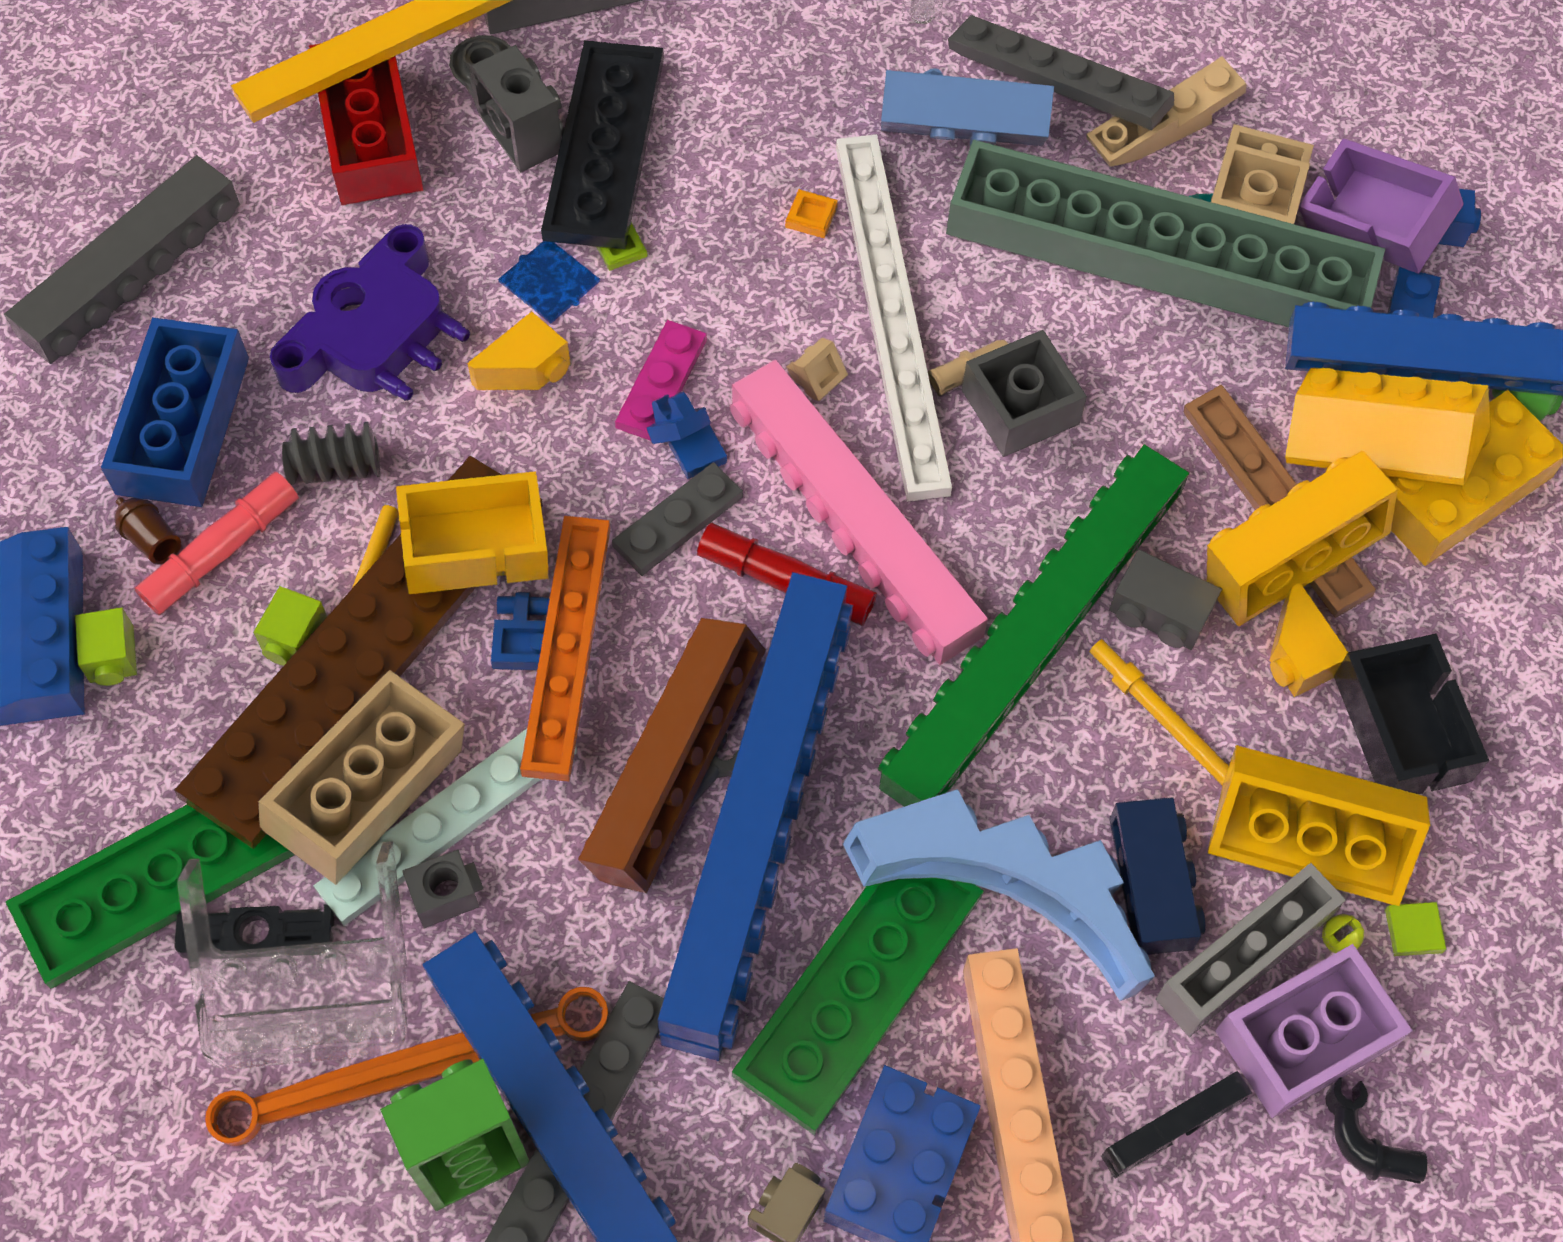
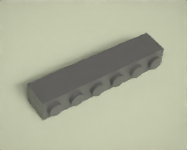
M196 155L4 313L16 337L49 364H52L60 356L63 357L72 353L80 339L92 329L104 326L112 312L125 301L130 302L136 299L144 285L156 275H163L168 272L173 266L175 259L188 248L192 249L200 245L207 232L219 222H226L234 215L240 203L232 181Z

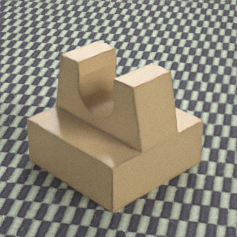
M821 338L813 346L807 347L799 359L786 366L791 378L804 388L809 397L820 401L848 375L834 342L825 338Z

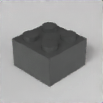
M1044 330L966 361L962 392L1003 457L1080 425L1087 396Z

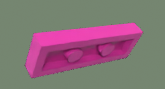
M670 320L666 321L615 420L616 429L651 441L647 427L655 423L652 402L664 395L672 397L682 391L707 341V333Z

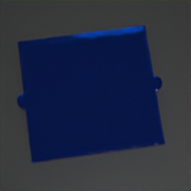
M543 241L529 254L520 255L519 262L503 274L498 281L551 324L572 305L578 306L580 304L579 299L600 282V278L556 243Z

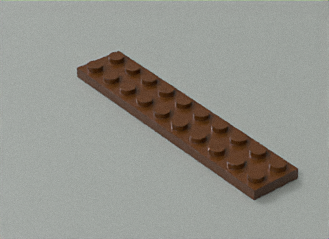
M469 456L448 481L502 474L474 457ZM540 498L541 508H542V507H543V503H542V499ZM400 534L174 789L177 798L254 849L267 834L260 827L258 801L389 670L400 677L476 587L409 594Z

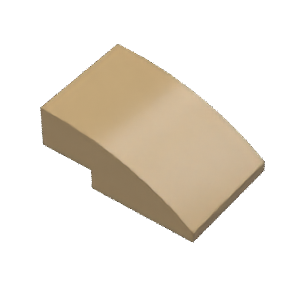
M1233 124L1211 202L1294 224L1314 145Z

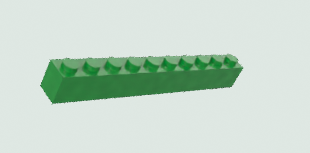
M1145 444L1134 458L1127 455L1121 461L1113 476L1116 478L1110 488L1103 485L1097 491L1089 505V508L1092 510L1085 519L1078 516L1072 522L1064 536V539L1067 541L1059 551L1052 548L1047 553L1039 567V571L1042 573L1034 583L1030 580H1026L1013 599V603L1016 605L1008 615L1001 612L995 618L987 631V635L990 638L982 648L975 645L970 649L961 663L960 668L963 671L955 681L947 679L942 684L933 699L936 705L926 716L921 712L914 719L906 732V736L909 739L902 748L898 750L893 747L885 755L878 767V771L881 772L879 789L904 807L949 792L1181 495L1189 475L1188 471Z

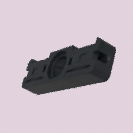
M324 904V911L320 909L282 911L280 906L230 908L229 915L228 913L190 914L189 916L185 910H182L177 914L174 947L178 954L185 959L328 953L333 948L334 937L331 927L334 926L335 917L331 908ZM257 920L268 923L269 931L264 940L256 944H249L243 941L242 934L249 923Z
M1236 1071L1109 1146L1103 1152L1101 1158L1116 1179L1172 1146V1142L1185 1133L1187 1136L1214 1119L1244 1103L1252 1095V1091L1240 1073Z

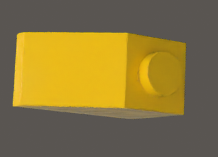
M532 311L467 363L472 386L477 390H539L549 381L552 383L559 381L566 374L571 364L568 342Z
M1300 582L1291 587L1282 605L1269 659L1271 662V673L1275 681L1282 687L1287 686L1293 696L1296 697L1333 679L1348 653Z

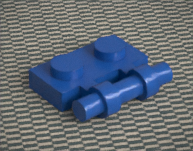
M516 592L515 596L497 597V614H513V620L494 619L491 653L493 669H538L546 621L529 619L530 615H547L550 597H531L530 592Z

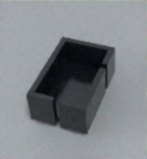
M1436 633L1348 652L1334 675L1374 782L1415 794H1423L1428 786H1430L1431 791L1471 783L1489 762L1456 679L1446 681L1433 700L1431 698V695L1436 694L1452 671Z

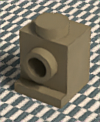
M794 1163L792 1168H788L782 1180L773 1176L758 1203L765 1207V1209L761 1213L753 1208L748 1215V1226L773 1242H799L824 1199L825 1188L818 1185L821 1178L810 1169L798 1163Z

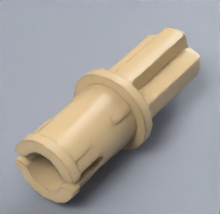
M997 340L971 353L967 350L960 352L959 357L953 359V361L928 371L930 384L938 396L953 390L963 384L966 361L1005 346L1008 343L1005 340Z

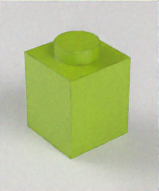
M279 586L253 633L262 649V654L270 661L284 666L326 619L327 614L321 601Z
M123 607L75 615L78 666L90 683L95 682L99 685L111 686L121 683L124 677L137 675L134 626Z

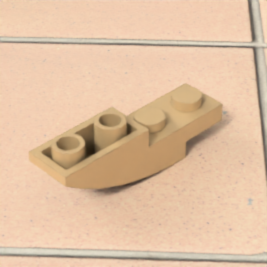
M1221 56L1170 89V91L1174 92V105L1152 130L1114 116L1087 133V140L1110 167L1140 160L1212 124V114L1246 93L1245 81Z

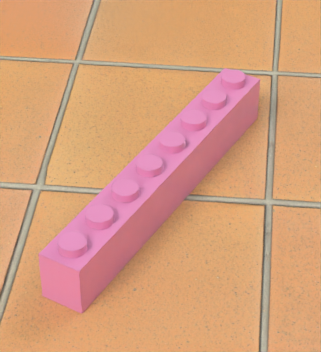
M773 360L732 384V404L730 405V410L736 422L743 428L747 425L756 435L755 442L760 452L767 459L774 457L781 466L780 472L787 486L793 491L799 489L806 497V506L811 516L819 523L822 521L826 522L833 531L832 539L843 555L851 554L859 564L858 570L863 581L871 589L878 587L886 597L885 605L891 616L897 622L904 620L914 632L912 633V638L918 650L926 657L932 655L938 664L941 665L984 638L988 622L986 615L777 360Z

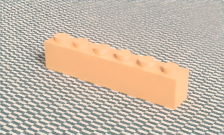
M1018 948L969 954L964 965L963 975L1011 1241L1074 1242Z

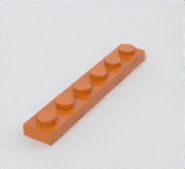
M564 516L520 767L522 777L570 782L609 542L610 520Z

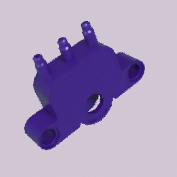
M402 224L394 227L358 262L359 268H340L331 271L320 279L314 288L312 296L315 312H307L274 345L270 352L271 364L278 383L284 390L290 393L306 391L328 370L353 388L362 392H375L385 389L395 397L408 401L413 397V389L397 376L413 360L432 371H438L441 368L442 360L436 357L434 352L426 348L439 332L442 331L461 342L469 339L470 331L463 327L462 323L443 312L437 288L429 280L421 276L429 266V257L423 233L418 227L411 224ZM360 305L350 311L343 310L347 306Z

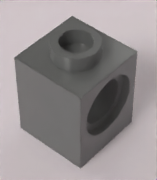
M459 849L402 870L423 928L479 908L475 893L483 890L481 880L474 862L464 865ZM451 880L458 883L457 888L449 895L440 896L434 893L436 887L444 881Z

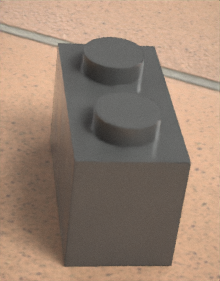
M1138 549L1115 591L1109 611L1115 613L1118 620L1129 627L1138 628L1142 626L1158 634L1159 639L1168 646L1174 648L1185 647L1192 650L1218 600L1222 588Z

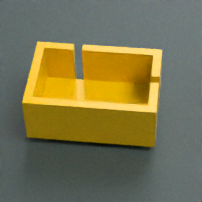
M536 471L396 486L404 568L409 594L497 585V576L505 575L507 583L549 579L548 552Z

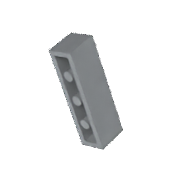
M1312 863L1308 864L1171 977L1157 995V1002L1181 1029L1191 1037L1327 923L1346 899Z

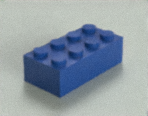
M152 317L101 465V470L115 495L203 507L249 361V356L238 329Z

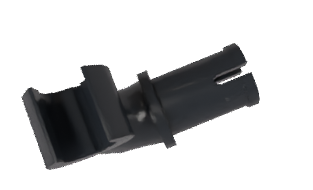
M1340 1077L1327 1091L1325 1100L1329 1111L1335 1115V1140L1342 1156L1371 1181L1377 1180L1378 1177H1385L1420 1184L1421 1181L1423 1182L1426 1177L1428 1164L1426 1153L1382 1145L1379 1139H1368L1360 1128L1358 1111L1367 1102V1089L1362 1081H1359L1352 1088L1353 1101H1351L1342 1094V1077Z

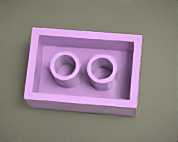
M1353 944L1227 1014L1215 1030L1272 1119L1333 1084L1340 1077L1347 1076L1395 1048L1413 1031Z

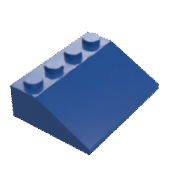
M69 527L21 532L0 541V726L85 715L84 673L78 666L75 615L83 614V550Z

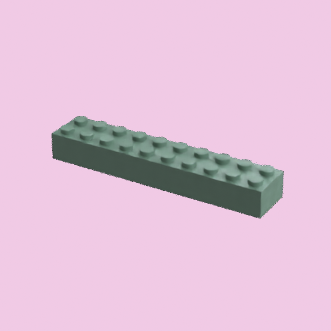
M974 139L950 203L946 235L1289 327L1295 305L1302 306L1307 302L1325 303L1331 309L1347 310V308L1352 306L1371 308L1386 249Z

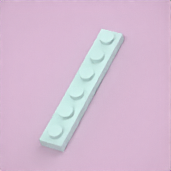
M527 729L385 832L337 885L326 877L313 885L343 926L347 925L405 881L402 870L437 858L541 780L538 778L522 777L520 767Z

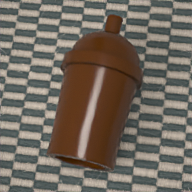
M119 497L116 500L118 508L115 511V528L122 538L129 540L153 564H164L172 553L177 555L181 548V539L161 517L158 508L151 501L140 498L125 500L123 497Z

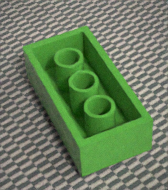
M470 1059L455 1063L442 1072V1079L424 1088L419 1084L404 1088L390 1098L391 1104L380 1109L407 1172L435 1211L526 1167L530 1161L484 1059L475 1063Z

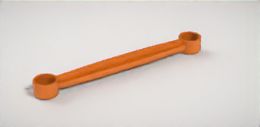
M589 987L571 989L561 998L557 1008L530 1014L538 1027L546 1022L556 1037L566 1034L571 1039L577 1041H589L598 1037L609 1017L605 999L598 991ZM579 997L592 998L602 1008L601 1021L590 1031L574 1030L565 1020L567 1007ZM463 1032L340 1068L255 1098L237 1090L223 1092L216 1096L207 1108L205 1116L206 1127L209 1133L218 1141L230 1146H239L251 1141L258 1134L262 1125L343 1105L442 1076V1072L455 1063L468 1059L475 1063L480 1059ZM244 1101L252 1109L251 1123L242 1134L229 1138L220 1131L217 1125V1116L221 1108L228 1102Z

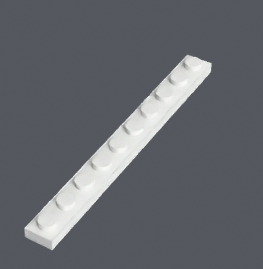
M876 134L839 138L836 140V152L906 499L908 502L951 496L952 484L878 137Z

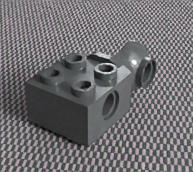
M478 35L467 38L458 44L450 55L449 66L453 76L471 94L479 116L521 173L558 155L564 131L558 115V110L562 107L556 90L551 85L546 87L543 83L538 67L533 59L530 57L525 59L516 45L511 47L505 40L495 36Z

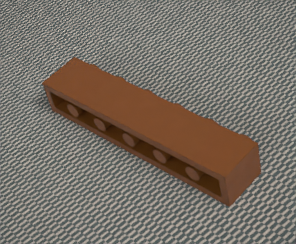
M707 618L700 619L578 858L598 880L609 885L647 894L766 652V649L746 624Z

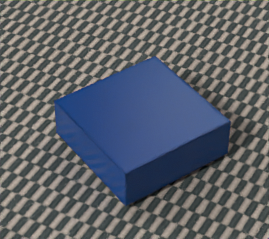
M710 424L682 440L669 442V446L687 479L696 476L713 462L718 467L727 463V455Z

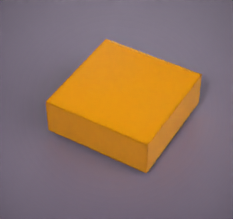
M798 189L785 220V228L825 239L838 207V200Z

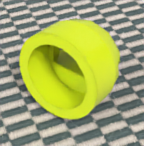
M1346 914L1336 915L1323 927V942L1333 953H1337L1351 944L1358 949L1364 939V929L1354 916ZM1347 925L1351 926L1354 931L1350 932L1339 942L1334 934Z

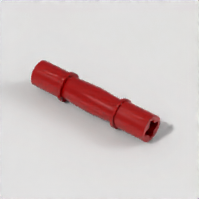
M710 523L706 527L698 545L697 556L737 572V575L740 577L747 574L784 593L787 592L792 572L847 585L846 603L853 605L850 621L864 626L876 601L877 592L841 578L833 571L827 574L792 556L758 545V539H749L714 523Z

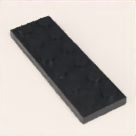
M584 40L541 228L543 241L626 249L664 62L663 48Z

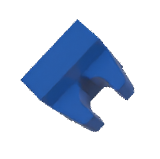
M680 392L672 397L664 395L652 402L655 423L647 427V431L652 444L677 441L711 424L705 407L694 409L687 395L684 392Z

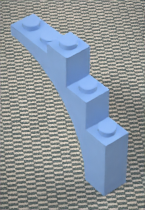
M957 789L856 822L843 843L863 887L896 879H947L972 883L1007 895L1042 914L1071 937L1096 964L1120 1001L1137 995L1155 977L1151 970V963L1147 953L1138 946L1127 925L1125 912L1120 905L1115 903L1112 897L1124 882L1120 876L1117 862L1107 853L1101 840L1052 857L1045 835L1036 828L1030 815L979 831L973 809L968 804H965Z

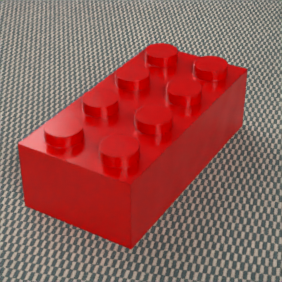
M319 44L309 45V49ZM396 56L318 92L332 173L341 206L424 191Z

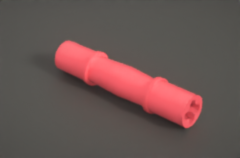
M273 472L242 499L238 498L235 501L236 507L207 527L177 556L173 553L168 556L169 559L134 588L136 593L160 616L193 587L197 588L200 585L199 579L229 558L258 530L261 532L265 531L269 523L299 499L298 494L281 474Z

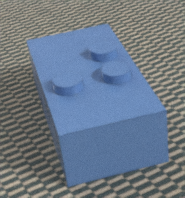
M886 70L881 131L929 135L930 138L940 140L970 139V147L973 139L993 145L996 142L1043 146L1049 137L1054 86Z

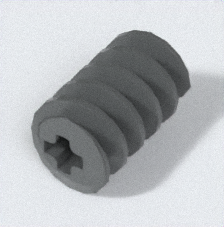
M363 422L360 435L355 434L350 423L345 424L342 437L337 436L333 425L327 426L325 438L319 437L314 426L309 427L307 440H302L297 428H292L289 441L282 444L284 474L286 480L291 485L296 483L298 474H300L306 484L313 483L316 471L323 482H329L333 477L334 469L341 480H348L352 467L360 479L367 478L370 465L376 476L380 477L377 438L369 422Z

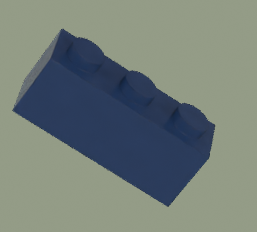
M1173 797L1116 803L1109 819L1120 876L1124 882L1122 889L1131 933L1138 946L1144 949L1147 955L1193 950L1201 935L1205 934L1206 922L1202 906L1195 905L1192 888L1196 886V871L1193 860L1186 859L1183 842H1186L1187 827L1184 815L1182 813L1177 814Z

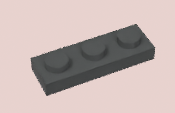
M713 462L612 540V546L643 576L742 499L743 490Z

